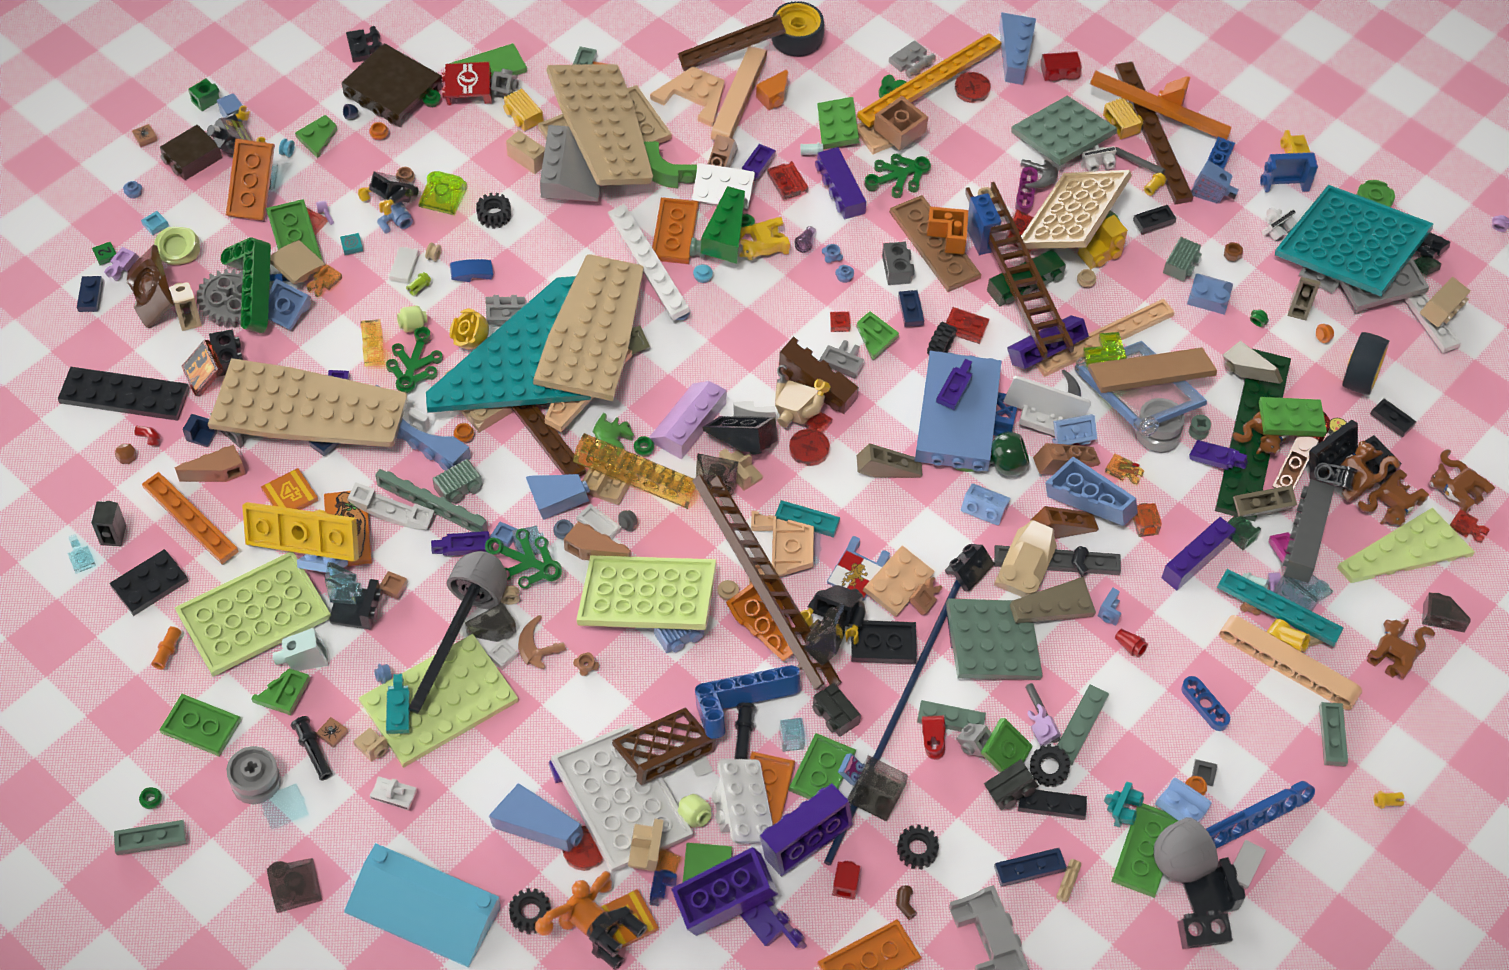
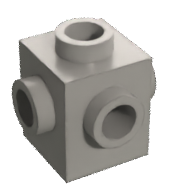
M502 68V71H494L491 78V90L498 91L497 94L502 96L514 93L519 86L518 75L512 74L513 71Z
M969 723L962 729V732L956 739L965 754L984 757L981 751L989 739L991 731L986 725Z

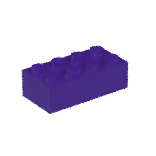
M832 783L827 787L821 788L815 796L803 801L797 809L785 814L779 822L767 827L759 835L765 860L781 877L853 825L849 800Z
M754 847L671 888L685 926L695 936L779 895L762 854Z

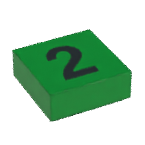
M111 241L92 247L99 266L109 263L116 255Z

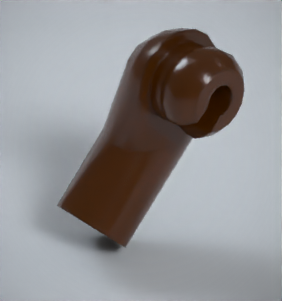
M903 885L897 890L896 906L908 920H911L917 915L915 909L909 904L913 889L909 885Z

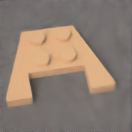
M693 66L650 94V100L665 106L673 94L681 96L703 106V110L698 115V121L713 127L725 80Z
M751 511L752 531H773L772 565L779 577L814 567V526L792 520L787 522L777 519L773 515L765 516L759 514L758 511ZM755 565L760 575H765L761 567Z

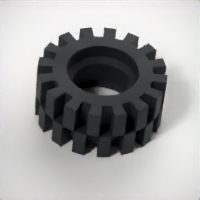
M491 192L489 196L484 194L483 198L480 197L478 199L479 202L476 203L477 219L482 226L485 224L486 228L492 226V229H495V226L498 225V228H501V224L505 226L507 221L511 220V204L509 199L505 198V195L499 196L497 192L493 195ZM492 208L500 209V211L496 213L487 212L489 209Z
M943 321L940 322L928 344L927 354L929 355L930 351L948 353L956 337L957 328Z
M1047 744V746L1044 747L1042 745L1040 749L1034 751L1030 759V773L1038 781V784H1044L1045 787H1049V785L1056 787L1057 784L1061 785L1067 779L1070 772V761L1068 754L1066 755L1063 748L1059 749L1058 745L1054 747L1051 744ZM1054 758L1059 764L1058 770L1052 774L1044 772L1041 767L1044 759Z
M917 824V828L911 825L909 830L905 828L903 834H900L897 855H900V861H905V866L911 864V869L919 866V870H921L924 865L928 868L931 863L935 862L939 850L938 836L934 837L935 832L933 830L929 832V827L925 826L924 829H921L920 824ZM919 840L925 843L927 850L922 854H917L910 850L909 844L912 841Z
M526 888L525 893L520 890L518 891L519 895L515 894L513 901L510 900L511 923L513 922L515 929L518 927L519 932L523 933L525 930L526 934H531V931L534 930L536 934L535 923L551 910V903L548 896L545 897L543 891L539 893L538 889L534 888V891L531 892L530 888ZM527 904H535L539 908V913L534 918H525L521 913L522 908Z

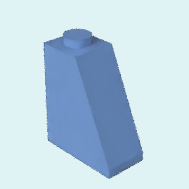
M579 474L532 475L526 477L543 520L589 501L587 493L590 492L586 480L581 481Z

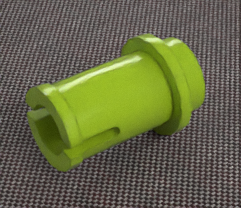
M426 272L419 273L418 277L406 286L407 291L411 289L409 293L415 296L422 288L430 285L431 278Z

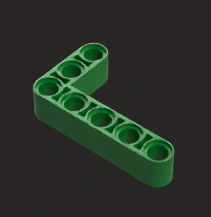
M249 237L225 248L220 259L223 265L239 270L243 269L241 327L245 330L262 334L268 326L271 245L266 241Z

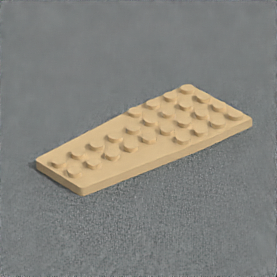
M618 64L547 65L546 72L559 107L598 185L650 184L653 178L633 101Z
M592 254L585 256L548 335L533 379L534 385L609 401L614 400L627 358L643 276L642 265Z
M231 358L208 426L209 429L268 438L392 447L395 444L408 399L407 394L401 391L292 367Z

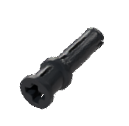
M742 702L737 704L736 707L738 720L735 721L737 740L734 759H748L750 732L755 726L753 723V713L756 712V706L752 703Z
M301 716L295 719L290 726L299 737V745L305 747L319 776V780H327L333 773L317 743L318 735L312 730L309 724V717Z

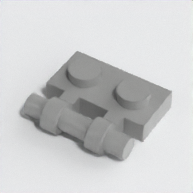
M914 40L891 55L888 62L900 72L907 69L905 73L910 77L918 74L923 67L931 65L936 56L934 53L927 55V49Z
M499 295L485 297L488 324L503 325L526 305L525 297H517V295H511V297H499Z

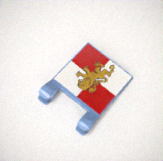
M852 536L846 550L828 578L827 584L857 589L863 595L862 601H865L868 595L863 591L864 587L890 559V553L882 550L877 562H874L856 553L860 546V538Z

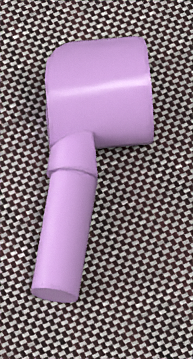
M316 202L317 212H324L329 224H334L328 211L327 202Z
M1279 572L1268 573L1269 584L1267 585L1270 586L1269 590L1275 592V585H1280L1281 583Z

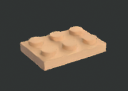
M902 545L864 587L863 591L893 616L897 617L910 602L908 599L916 588L924 584L926 579L931 578L935 571Z

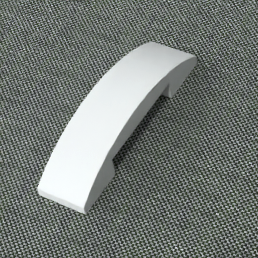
M358 482L354 483L347 499L354 506L393 524L427 530L434 510L418 504H414L413 507L374 493V488Z

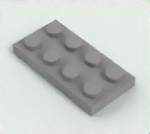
M1412 258L1400 271L1382 297L1340 281L1356 311L1423 294L1429 290L1427 282Z

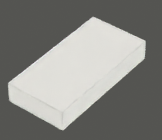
M399 246L389 274V280L409 283L419 254L418 249Z
M589 504L576 516V521L590 525L595 531L606 534L611 539L622 531V527L592 504Z
M1246 839L1234 862V866L1237 870L1239 885L1248 889L1266 849Z

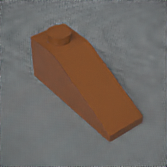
M1044 506L1031 519L1053 528L1055 539L1097 532L1099 530L1094 515L1086 511Z

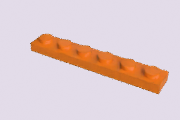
M157 472L142 483L143 489L218 562L223 564L239 552L238 548L160 472Z

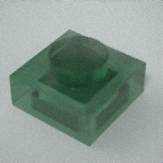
M1423 256L1414 260L1420 272L1426 276L1440 270L1442 264L1436 259Z

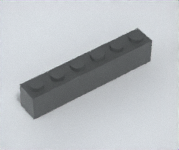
M1310 479L1308 487L1303 486L1300 497L1304 499L1299 501L1297 511H1300V513H1296L1293 522L1297 526L1292 528L1289 538L1293 540H1289L1286 552H1289V554L1285 555L1282 566L1286 567L1285 576L1309 583L1315 569L1335 486Z

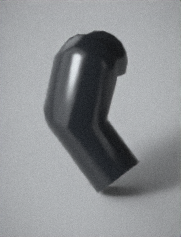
M1078 546L1074 550L1071 563L1079 575L1084 577L1090 572L1084 564L1086 555H1089V550L1086 547Z

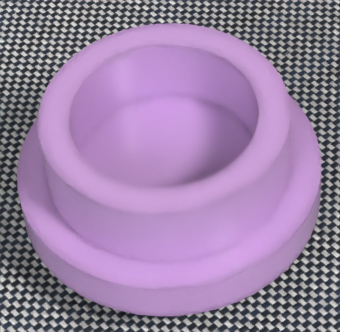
M1504 215L1494 216L1492 227L1499 232H1505L1509 229V218Z

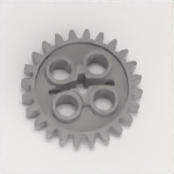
M225 269L224 273L221 274L217 270L216 276L210 273L209 279L203 278V284H199V290H197V304H199V311L203 310V316L209 315V321L216 319V325L224 322V327L228 323L235 327V322L241 325L242 294L240 293H242L243 271L236 274L235 269L231 273H228V270Z

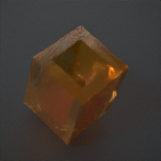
M1141 503L1137 505L1138 513L1133 517V522L1138 537L1159 535L1162 522L1156 503Z

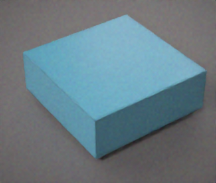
M158 211L141 219L142 225L152 236L169 227L166 219Z

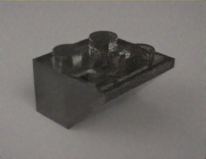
M842 603L836 608L831 607L821 621L817 619L811 625V632L805 638L807 642L803 649L822 666L837 654L845 635V606Z
M867 755L847 799L850 804L887 821L907 784L908 774Z

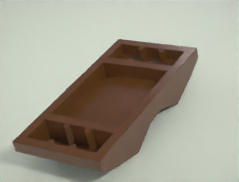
M153 244L132 265L127 273V284L133 291L136 299L134 309L144 326L149 329L174 305L158 247Z

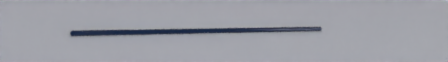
M957 579L952 586L851 802L852 819L947 617L946 602L948 598L955 599L961 587ZM847 830L834 839L824 860L826 865L831 866Z

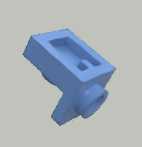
M1112 587L1102 603L1097 616L1104 622L1116 626L1121 617V612L1116 610L1120 603V600H1118L1120 591Z

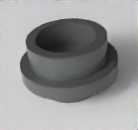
M631 510L621 511L618 515L619 525L627 531L634 529L635 525H637L635 513Z

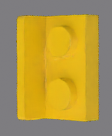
M1289 130L1284 131L1283 137L1280 139L1281 148H1284L1285 153H1311L1304 135L1291 136Z

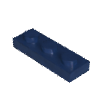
M1060 847L994 863L1000 887L1066 872L1067 869Z

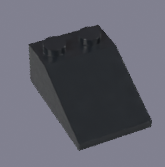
M719 416L702 427L704 432L742 452H750L752 455L761 454L764 449L770 448L773 443L778 441L775 417Z

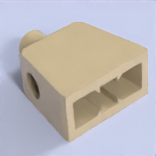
M187 282L176 283L174 286H171L169 289L182 331L202 326L190 284ZM190 308L191 312L184 314L183 309Z

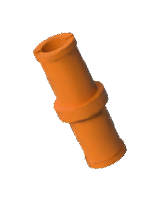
M170 626L163 641L159 642L157 646L158 651L151 662L154 668L163 670L170 655L174 654L175 645L182 634L179 628Z

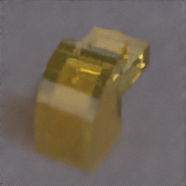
M381 319L361 321L364 367L385 365V347Z

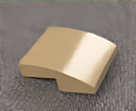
M300 240L279 249L271 255L270 264L292 284L307 281L310 274L322 271L326 265Z
M596 456L582 482L586 480L590 492L587 494L619 505L636 475V471L632 467L617 465L614 459Z

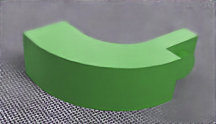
M644 142L653 174L652 181L669 188H678V183H695L697 164L669 163L659 153V142Z

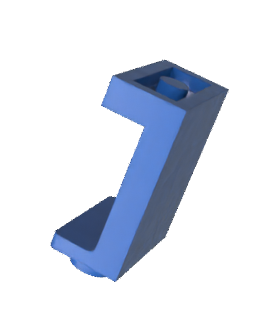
M1315 153L1270 154L1268 161L1264 164V173L1260 176V184L1264 186L1265 192L1270 191L1272 184L1300 183L1302 192H1309L1318 169Z
M989 194L970 197L967 231L979 256L992 253L988 244L990 229L993 226L1001 225L1002 222Z

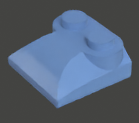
M1196 273L1187 305L1225 315L1233 283Z
M275 279L269 290L268 319L291 331L301 314L310 308L311 296Z

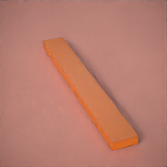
M1095 70L1089 83L1092 86L1212 136L1228 139L1232 127L1099 71Z

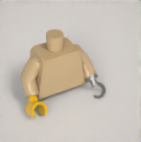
M780 365L777 368L780 379H777L775 407L780 416L777 422L785 428L791 421L804 424L809 418L820 413L825 398L823 394L830 390V385L821 379L815 381V388L790 380L787 381L785 380V375L780 371L782 367L787 370V366Z

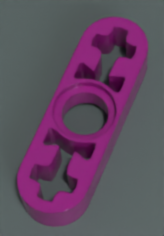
M1025 167L1021 171L1015 209L1020 214H1028L1032 210L1036 188H1028L1031 190L1030 193H1025L1022 189L1027 188L1025 187L1026 184L1037 181L1038 172L1033 167ZM1027 175L1031 176L1030 181H1026ZM1023 200H1027L1026 206L1022 205Z

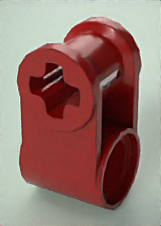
M944 715L922 716V732L926 755L933 760L940 759L945 754ZM934 744H937L936 749H932Z

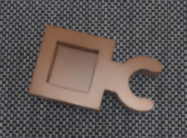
M935 577L926 579L925 583L919 585L908 599L921 615L929 611L937 600L934 593H938L942 589L941 585L933 587Z

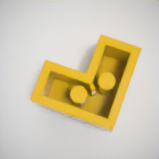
M1115 215L1104 219L1087 247L1078 248L1077 254L1090 270L1097 266L1100 267L1106 262L1117 259L1122 255L1128 230Z

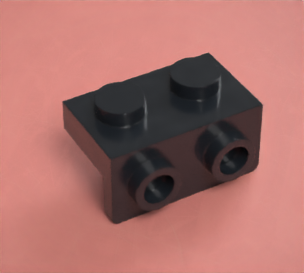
M968 544L962 549L957 558L950 561L949 566L944 571L946 574L954 575L964 591H970L995 563L983 545Z

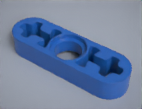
M1186 677L1181 686L1183 695L1212 729L1216 731L1227 729L1231 718L1226 709L1198 677ZM1188 685H1190V686H1194V685H1195V686H1196L1195 690H1194L1193 688L1189 689V688H1188ZM1206 699L1211 702L1212 706L1205 708L1200 704V700ZM1216 717H1217L1218 719L1223 718V719H1224L1223 723H1222L1221 721H1218V722H1217V721H1216Z

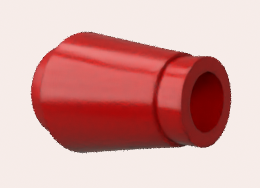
M1122 628L1115 635V639L1132 656H1142L1148 647L1145 638Z

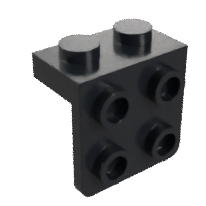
M370 579L367 589L344 585L339 586L330 613L331 616L329 617L330 623L371 630L373 621L377 618L379 601L381 602L383 596V589H380L379 580Z
M1229 857L1219 859L1218 866L1214 872L1196 881L1182 883L1192 911L1197 913L1198 917L1206 916V912L1220 910V914L1239 910L1245 899V890L1238 883L1236 867L1234 864H1231Z

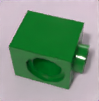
M207 78L188 88L191 102L201 112L215 105L217 100L220 99L218 86L215 83H211Z

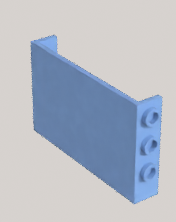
M930 351L916 446V462L930 463L936 466H952L958 469L966 468L975 471H988L1002 360ZM965 359L972 361L970 373L973 374L971 381L955 410L936 403V398L952 369L955 367L960 368Z

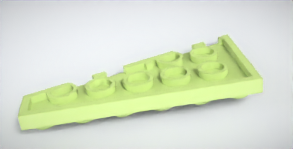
M1432 507L1339 563L1337 569L1350 583L1373 579L1375 576L1382 574H1395L1396 571L1400 570L1409 571L1432 566L1436 562L1446 560L1450 562L1464 556L1466 558L1472 557L1475 552Z

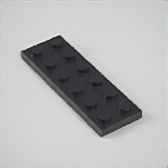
M70 366L57 399L59 404L178 421L190 387L188 383Z

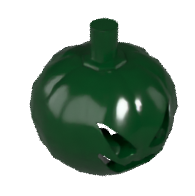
M1013 431L1000 433L992 441L989 464L994 463L996 469L1004 476H1018L1025 472L1030 464L1022 436Z

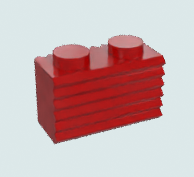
M1078 51L1042 54L1040 65L1045 81L1080 78L1082 65Z

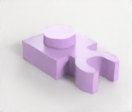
M122 246L110 261L113 265L105 269V275L107 277L111 276L117 281L121 277V272L123 270L127 272L139 256Z
M1038 704V715L1035 716L1034 712L1030 710L1027 711L1030 719L1035 721L1031 728L1039 744L1045 746L1060 737L1061 733L1053 717L1050 715L1046 716V709Z

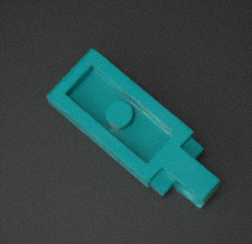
M393 674V686H388L386 733H409V687L404 685L403 674Z

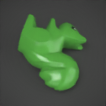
M603 412L596 422L592 433L595 434L598 443L602 445V454L607 458L616 460L624 454V446L618 438L622 437L632 441L634 433L631 431V426L627 421L619 425V418L616 417L610 423L606 420L607 414Z

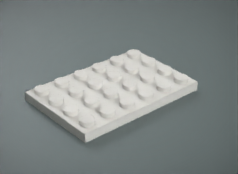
M632 723L551 756L552 764L611 873L628 866L635 824L653 827L654 819L664 820L659 852L693 837V832L688 823L678 813V805L663 778L659 777L641 786L636 780L637 774L612 745L613 739L635 730ZM628 742L622 744L624 748L634 749L635 745ZM637 745L636 750L647 752L645 746ZM634 757L638 765L647 761L646 758Z

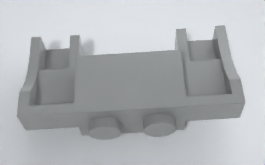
M994 885L950 902L949 910L956 927L959 928L975 923L990 960L975 965L974 970H1029L1020 948L1022 946L1020 937L1017 933L1014 934L1011 927L1013 926L1012 918L1009 913L1005 912Z

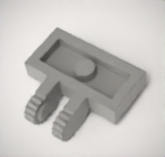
M843 340L839 349L827 345L820 357V361L824 359L832 369L856 378L864 364V359L856 356L860 346L855 344L851 352L848 353L845 350L848 348L849 341Z

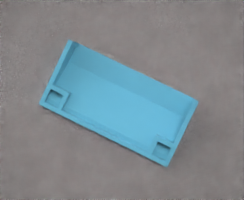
M375 843L364 861L344 913L469 968L500 911L501 905L500 898L497 895Z

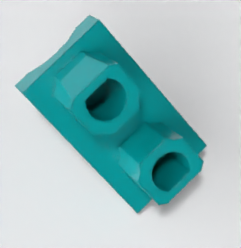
M1126 781L1121 793L1115 790L1114 794L1105 795L1104 802L1108 805L1107 811L1112 813V817L1115 819L1114 826L1120 828L1122 823L1134 825L1137 812L1136 810L1129 809V806L1131 804L1141 807L1144 801V793L1134 789L1133 783Z

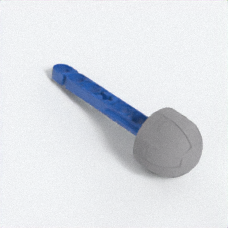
M1304 780L1292 785L1291 789H1284L1206 829L1197 820L1186 817L1168 826L1159 835L1154 845L1155 862L1160 871L1171 880L1182 883L1196 881L1216 870L1218 866L1217 848L1294 810L1296 807L1308 803L1315 795V788Z

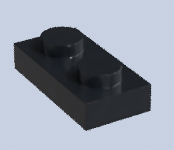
M1167 204L1136 214L1133 221L1141 233H1145L1173 224L1177 218Z
M1385 398L1370 413L1401 437H1404L1417 422Z

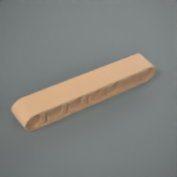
M753 46L747 48L713 125L711 140H715L717 135L733 138L765 64L767 50Z
M1231 615L1219 632L1220 637L1225 642L1328 701L1343 703V709L1351 710L1362 694V688L1355 682L1239 616Z

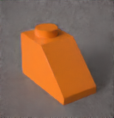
M787 69L756 84V98L768 111L784 103L788 85Z
M1186 76L1166 83L1164 90H1160L1158 96L1183 106L1191 77Z

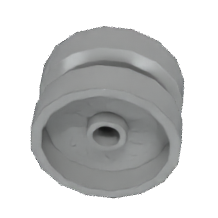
M1153 400L1142 407L1139 420H1145L1179 406L1170 401ZM1184 414L1136 431L1138 441L1152 451L1164 452L1174 449L1180 443L1185 421Z
M258 746L244 747L235 752L229 759L226 767L227 778L234 795L243 803L252 805L265 803L272 799L279 791L281 784L280 771L277 767L276 759L267 749Z

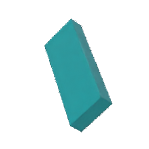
M783 500L780 501L775 514L777 519L787 522L792 520L814 526V532L833 538L840 522V517Z

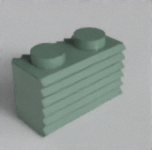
M1180 237L1165 263L1163 273L1183 282L1187 276L1191 277L1195 269L1194 263L1198 264L1202 257V253H1200L1201 244Z
M469 459L432 478L436 492L450 503L460 501L464 495L469 492L474 493L482 486L481 475Z

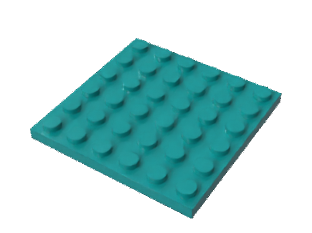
M1328 184L1275 249V256L1382 297L1432 231L1434 223Z

